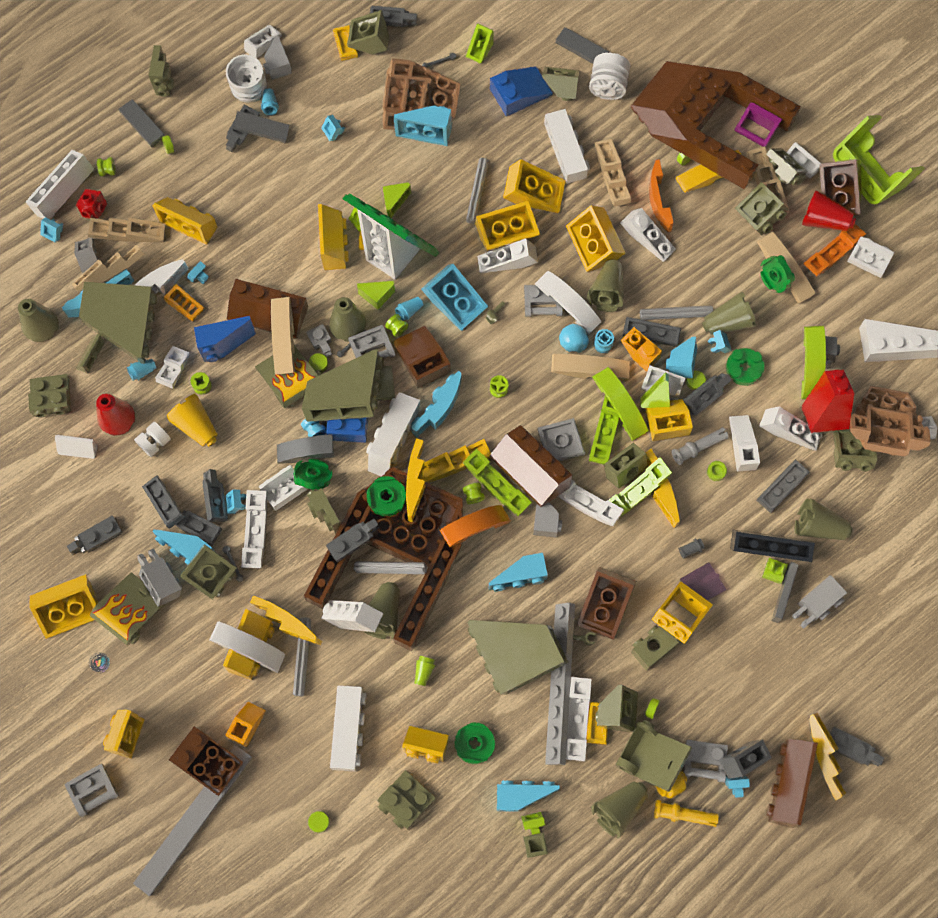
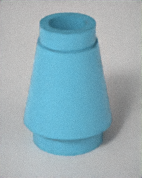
M271 88L263 91L261 109L266 115H274L279 109L274 90Z
M419 297L398 304L395 312L401 316L402 321L405 319L409 320L423 306V302Z
M152 358L146 360L145 364L135 362L127 367V371L133 381H139L154 369H157Z

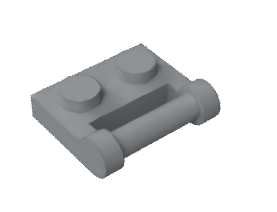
M524 285L525 317H531V315L562 316V306L553 297H548L536 285ZM530 305H556V307L531 308Z
M383 325L348 338L356 358L360 357L361 354L384 345L386 350L379 352L380 357L384 359L395 356Z
M686 740V745L692 747L683 767L686 777L696 776L716 779L718 782L724 783L726 772L720 759L727 756L728 745ZM691 762L719 766L718 771L691 768Z
M103 764L64 784L81 818L87 815L88 811L111 798L114 800L119 797ZM106 787V793L84 805L82 804L81 800Z

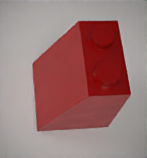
M844 369L825 371L802 404L801 409L811 433L849 429L855 393Z

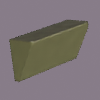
M100 334L92 337L76 366L77 370L89 373L105 344Z

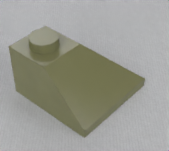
M381 10L351 20L347 41L349 48L372 55L388 49L389 34Z
M545 66L542 77L557 97H562V100L565 101L576 99L579 70Z
M618 685L598 705V711L595 716L597 726L604 729L633 733L636 727L638 692L624 685Z

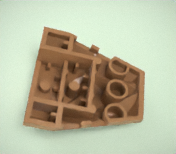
M392 58L390 67L387 69L384 90L383 129L395 130L394 114L430 106L447 107L451 109L452 119L455 118L460 82L411 60Z
M876 386L868 388L861 404H858L856 412L852 414L850 419V432L856 439L861 441L864 449L905 457L909 454L910 449L919 451L930 445V430L922 425L923 418L921 415L917 416L915 412L917 407L908 392Z

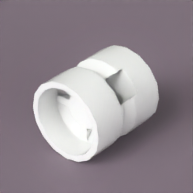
M156 422L151 423L146 428V433H141L134 439L150 457H153L159 451V446H164L171 440L169 435ZM151 437L155 443L151 444L148 438Z

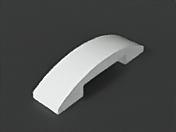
M547 271L535 283L548 297H553L577 320L575 323L584 328L588 335L602 322L586 301L553 273Z
M571 480L570 488L558 496L579 511L610 526H614L624 512V509L607 500L605 502L577 486L573 480Z
M247 490L245 541L242 550L241 568L261 569L266 536L267 491Z
M219 621L210 638V641L240 653L278 673L285 657L282 651L270 644Z
M571 677L566 748L567 760L585 761L592 679Z

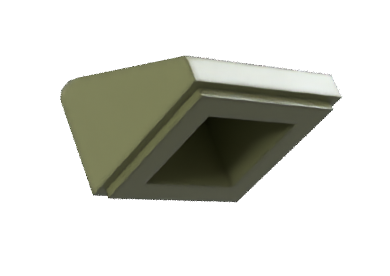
M544 833L523 837L527 858L548 854Z

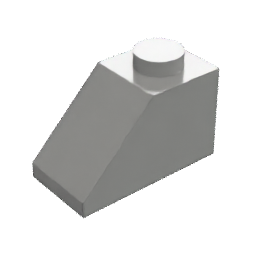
M275 36L264 55L266 63L263 64L266 74H270L272 80L292 74L290 63L280 38Z
M93 238L75 242L74 253L80 269L84 273L99 260Z
M550 502L543 507L536 504L533 535L556 538L557 532H561L562 520H559V513Z

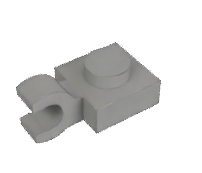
M323 324L306 332L315 350L321 348L326 358L332 355L328 345L332 341Z

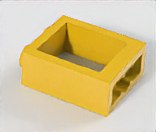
M680 581L658 609L652 620L685 644L713 604ZM673 600L697 617L690 628L666 611Z

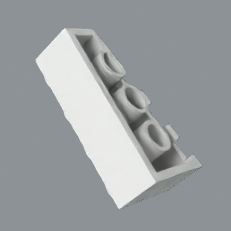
M864 319L859 327L865 362L938 358V331L868 319Z
M400 392L396 399H392L389 413L384 414L383 424L381 428H377L374 435L375 440L373 443L370 442L367 448L369 472L382 476L391 468V464H396L400 447L404 446L407 438L406 431L410 432L411 423L419 412V399Z

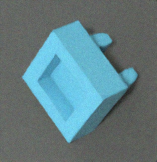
M334 115L327 116L321 127L329 141H335L338 135L343 134L345 127L339 125L341 121L336 120Z
M46 217L42 219L40 235L55 243L59 241L60 232L63 231V223L58 224L55 222V219L50 220Z
M200 261L189 272L187 279L193 282L197 278L199 282L204 284L209 278L203 272L206 265Z
M721 330L714 332L715 338L708 340L710 344L716 343V347L710 349L713 353L722 351L726 354L732 351L727 334Z
M233 489L226 495L227 514H235L239 510L246 509V504L241 503V500L246 499V494H240V490Z
M726 775L725 784L729 789H732V794L735 795V798L743 797V788L750 787L749 778L745 775L728 779Z

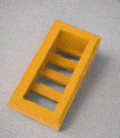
M177 284L164 296V301L192 322L205 309ZM179 294L180 296L174 301L173 298ZM183 298L186 299L181 306L178 304ZM190 302L191 305L185 310L184 307ZM194 307L198 308L192 315L189 313Z

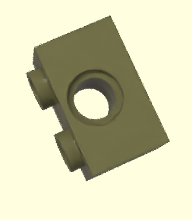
M632 443L604 464L606 478L620 489L648 467L646 453L635 443Z
M654 626L648 631L649 636L643 640L641 637L633 644L634 648L631 653L646 671L679 643L672 634L661 626ZM649 642H656L659 649H650Z

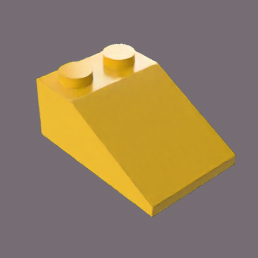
M520 159L509 167L503 198L515 204L529 201L531 208L559 213L566 180Z
M117 710L116 715H113L110 726H112L110 733L105 736L103 742L104 750L132 759L145 719L130 710Z

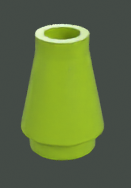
M419 656V660H416L415 684L426 686L436 666L434 665L435 659Z

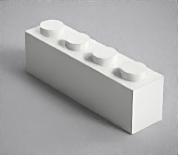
M566 109L545 114L544 124L566 184L586 179L587 172L590 170L589 163L583 158V147L578 144V134L572 128L571 116L567 115Z
M71 150L26 201L27 205L38 217L51 219L94 168L83 154Z
M329 601L323 608L321 619L340 629L375 632L383 613L363 602Z
M337 686L330 763L332 770L357 771V766L360 767L361 754H358V747L362 746L363 733H360V725H364L365 713H361L362 705L366 704V693H363L362 687Z

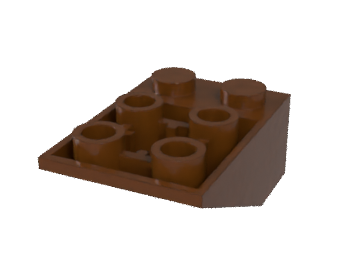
M425 325L392 341L417 388L451 372V364Z
M195 726L169 759V761L218 797L244 763Z

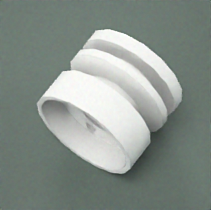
M602 53L594 59L593 74L591 75L589 85L591 93L607 100L622 98L627 87L630 70L629 61L624 56L615 53Z
M245 54L236 56L228 63L226 77L234 97L247 103L260 99L263 96V91L267 88L264 70L260 61L254 56Z

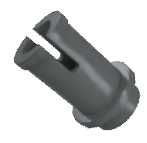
M695 538L693 542L678 548L683 559L697 552L702 553V550L705 549L700 538Z

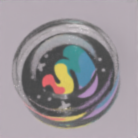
M95 653L89 659V667L96 673H104L110 667V659L104 653Z

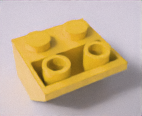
M683 399L670 401V407L645 408L652 441L690 435L693 426L689 409Z
M409 726L402 748L408 757L419 759V756L426 757V761L438 764L439 761L444 762L449 735Z

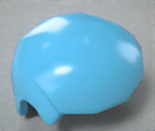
M577 324L566 326L559 335L560 345L568 352L575 351L580 353L587 348L589 343L586 330Z

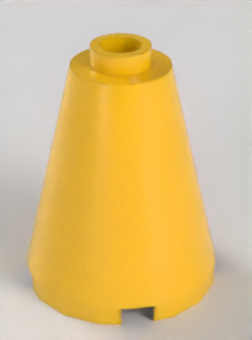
M192 394L185 398V402L177 404L167 414V419L201 446L207 445L210 447L217 441L216 437L218 434L199 397L196 394Z

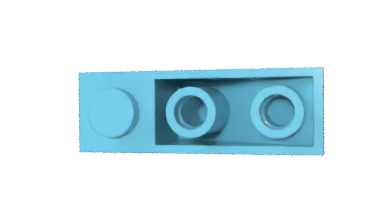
M156 529L152 531L156 535L155 540L162 546L167 544L171 547L169 551L178 558L181 555L186 559L184 562L187 565L204 544L213 550L211 546L198 536Z
M543 553L526 555L520 558L489 582V590L499 592L505 590V587L521 588L526 583H532L533 585L544 583L548 575Z
M501 781V784H497V811L518 812L557 792L559 785H555V782L551 781L542 782V785H534V781H522V785H514V781Z

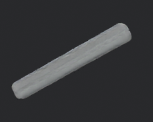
M486 158L479 159L466 221L472 224L476 222L488 168V159Z
M713 306L641 309L640 319L705 317L714 310Z
M357 561L354 563V571L356 573L425 574L427 565L424 562Z
M300 618V622L310 629L311 619ZM298 638L293 695L297 697L304 696L309 641Z

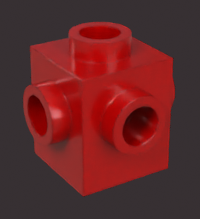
M85 189L76 206L82 217L99 219L107 206V202L101 191Z

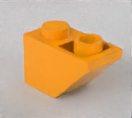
M635 327L621 339L632 359L645 371H648L649 365L654 366L660 360L662 350Z
M247 702L235 716L225 736L248 747L266 710Z

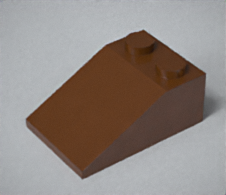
M853 159L819 164L822 194L845 207L854 215H861L862 177L860 160Z
M599 567L594 576L577 626L614 640L637 581Z

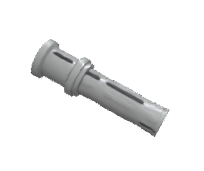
M722 427L695 442H687L685 446L673 449L671 451L675 462L681 465L683 461L691 457H697L698 452L727 439L728 433H723L725 429Z

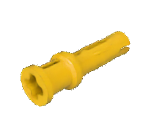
M656 800L654 808V818L656 819L662 817L671 819L672 822L683 820L717 827L719 815L717 813L680 807L678 803L672 805Z

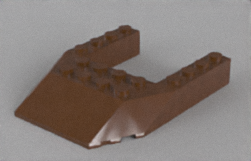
M666 61L630 108L638 115L641 123H645L652 137L745 190L753 179L759 164L700 130L726 97L746 109L752 102L781 118L782 121L779 127L785 131H788L795 121L801 106L740 72Z
M391 467L381 476L395 478L402 483L406 491L407 473ZM425 482L424 493L413 522H410L407 514V502H405L404 508L400 512L392 516L375 514L367 502V490L371 486L370 484L365 489L360 490L355 496L334 539L358 523L364 522L366 524L375 519L379 529L372 533L373 537L366 543L367 545L404 562H424L427 565L426 573L393 637L395 644L413 651L447 582L463 544L461 542L449 547L440 531L443 527L463 517V499ZM384 492V495L381 496V499H385V501H388L389 498L392 497V495H389L388 492ZM327 550L304 594L307 602L321 609L324 608L353 553L336 562L329 550Z

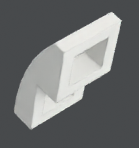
M172 346L164 358L163 367L155 378L156 382L173 389L187 363L190 353Z

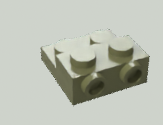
M154 45L148 76L155 94L167 97L170 96L171 89L174 88V79L171 78L170 65L166 61V53H163L161 45Z
M772 148L767 152L766 155L770 157L769 161L775 166L779 165L775 173L779 175L777 178L784 184L791 183L794 186L795 184L800 185L806 179L805 174L808 171L784 149Z
M762 182L735 207L761 235L771 232L773 224L777 220H783L789 210Z
M68 374L30 379V393L28 394L29 412L33 416L45 417L47 414L62 415L65 412L71 411Z
M850 429L833 431L835 445L833 454L836 468H841L844 471L860 468L864 472L875 468L878 460L877 453L864 449L861 441L855 438Z
M322 488L310 491L307 494L310 502L307 504L314 519L318 517L320 523L325 521L329 531L333 530L336 534L340 527V522Z
M204 544L181 573L180 577L213 600L215 596L218 597L223 592V585L226 581L233 579L236 574V567Z
M405 770L377 801L380 803L378 808L385 815L390 813L394 816L393 822L401 830L403 827L408 830L436 798Z

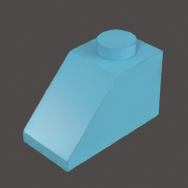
M691 337L671 351L670 358L666 360V369L670 373L685 378H693L697 355L696 337Z

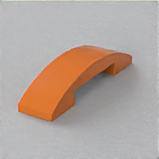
M658 159L654 163L649 183L650 203L658 222L667 232H671L674 224L670 207H662L658 184H661L663 177L660 159Z
M854 223L852 229L848 228L847 231H841L838 237L820 252H816L804 262V265L816 276L821 275L844 257L857 244L860 237H864L866 233Z
M495 505L468 514L443 527L440 531L449 547L464 542L468 537L492 527L496 529L508 524L511 520L502 505Z

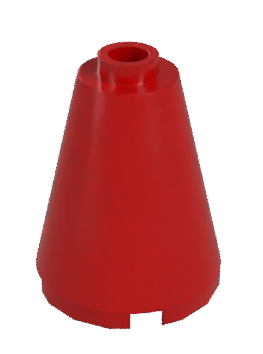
M815 190L802 225L847 231L848 228H853L856 218L853 217L854 213Z
M108 393L102 394L97 398V422L101 430L113 436L128 432L133 422H135L133 407L128 402Z

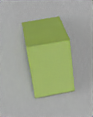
M477 23L466 57L481 64L493 46L494 30Z
M408 182L382 186L387 216L390 218L394 216L411 194V184Z
M394 281L357 283L358 294L377 310L395 293Z
M665 372L641 396L640 406L642 408L670 407L668 373Z

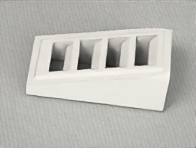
M269 24L244 40V50L251 56L258 58L269 48L275 36L280 38L282 34Z

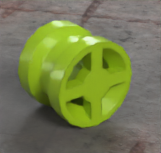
M108 157L106 160L97 159V169L100 177L106 174L115 175L113 157Z
M399 314L393 315L385 324V327L391 330L395 337L401 336L409 326L406 321L401 320Z
M197 372L191 377V385L197 394L205 395L209 393L212 384L207 374Z
M497 375L491 379V395L496 398H502L507 395L508 380L504 376Z
M481 483L469 484L462 489L463 493L467 496L466 502L468 505L479 503L485 499L484 494L481 493Z

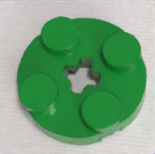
M782 255L770 256L762 261L763 271L760 272V275L768 289H774L776 293H781L791 287L792 282L795 281V275L791 272L786 259Z
M736 349L726 362V373L738 385H752L761 378L764 372V361L761 353L752 349ZM746 363L750 368L744 371L740 365Z
M308 459V462L301 460L294 467V483L312 490H319L321 488L323 490V488L331 483L333 472L332 470L330 472L329 466L321 460Z
M390 476L377 478L368 488L367 502L375 514L392 516L404 508L406 491L402 483ZM384 492H388L389 495H392V497L389 498L388 501H385V499H381V496L384 495Z
M469 723L457 732L454 741L457 755L468 764L477 765L484 763L494 752L495 738L484 724ZM474 738H477L478 742L481 743L480 747L477 746L476 749H472V745H469V741H473Z

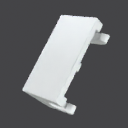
M649 365L641 389L647 391L666 372L669 374L670 400H678L685 377Z

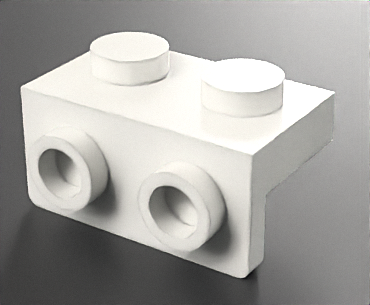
M860 237L847 262L881 278L894 252L886 246L874 243L869 238Z
M291 465L282 469L259 486L261 491H267V500L275 511L307 490V488L294 483V469Z

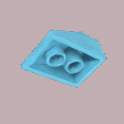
M430 106L394 114L395 135L397 137L447 146L452 130L451 109L444 106Z
M454 264L447 265L421 288L430 301L460 331L488 307Z

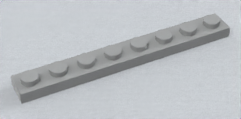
M570 602L555 605L554 632L569 663L551 671L545 761L546 765L551 766L566 765L575 604Z

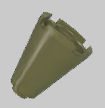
M609 260L604 264L588 291L587 300L592 306L593 303L600 311L614 312L623 306V266L617 260Z
M743 292L738 293L705 316L704 322H702L705 332H709L712 335L718 330L730 332L757 326L754 322L755 317L749 302L744 300L745 294Z
M341 297L334 304L329 327L335 338L349 342V337L364 332L366 318L349 298Z
M24 299L19 303L18 313L23 334L34 342H44L51 339L53 333L58 330L59 321L56 314L33 299Z
M806 499L797 513L801 515L799 521L795 520L794 530L797 535L845 540L852 534L853 528L849 521L814 499Z
M383 583L368 604L382 612L383 615L375 632L364 631V633L379 639H386L387 636H391V639H393L397 631L400 589L395 583Z
M633 781L595 802L591 806V812L593 815L597 813L599 817L597 822L611 836L617 834V838H620L647 799L648 790L641 782Z

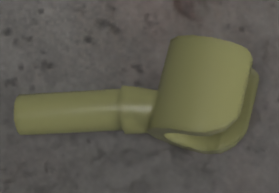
M504 301L494 310L487 312L486 320L490 324L498 320L499 317L496 314L505 305Z
M589 632L585 636L573 635V640L583 641L586 645L590 646L595 642H590L588 636L595 637L596 634Z

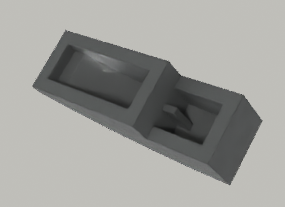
M332 434L306 437L277 444L278 464L297 463L301 460L308 462V459L334 458Z

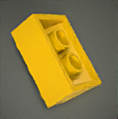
M166 197L153 204L160 223L206 245L218 228L212 215L208 213L203 214L193 206L188 207L178 199L173 200Z
M529 201L476 216L475 224L480 239L487 251L540 235Z
M318 204L320 255L324 270L346 269V262H349V253L345 251V245H348V236L344 234V229H347V219L343 218L342 211Z
M591 205L566 225L587 272L602 268L607 261L618 260L626 254L604 207Z
M85 574L30 595L29 608L47 639L93 621L94 619L90 617V613L98 604L94 589Z
M245 609L238 626L239 630L264 642H267L268 638L271 639L275 629L271 620L248 609ZM229 649L223 664L229 673L252 680L253 676H257L260 669L258 662Z

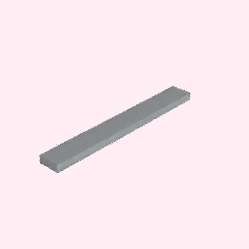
M236 745L230 752L244 763L218 797L204 786L133 884L148 896L153 894L252 757Z

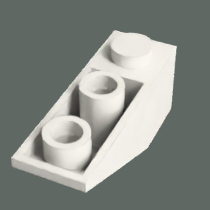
M642 208L631 211L621 222V225L631 237L664 262L676 250Z
M527 239L477 256L480 273L520 269L538 263L536 246Z
M780 406L766 409L760 423V427L771 434L814 451L817 450L822 436L821 432L811 433L808 424Z
M749 416L729 417L737 472L756 470L760 464V459Z

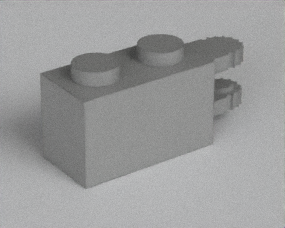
M150 549L148 553L152 562L148 563L142 553L137 556L141 565L139 576L159 607L178 598L182 585L173 576L170 564L165 562L163 557L159 558L154 549Z
M830 575L798 603L801 608L792 617L796 619L805 611L809 618L805 619L800 625L803 629L818 618L822 621L830 614L829 608L833 605L837 608L845 601L842 597L847 592Z

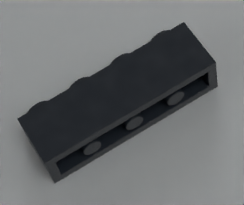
M735 529L732 531L730 549L736 552L812 562L815 543L811 540Z

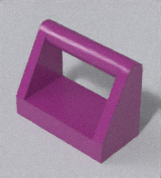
M751 102L734 131L758 145L766 147L779 129L782 119ZM747 118L770 131L765 140L742 127Z

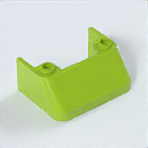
M881 115L867 116L833 152V158L836 162L853 159L860 160L861 193L871 204H879L903 190L925 169L923 166L911 167L905 173L895 172L889 177L870 154L869 150L875 144V137L870 130L882 119Z

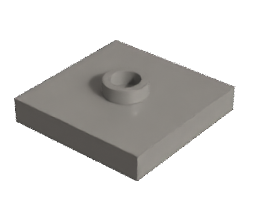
M574 418L537 428L542 446L559 462L585 455Z

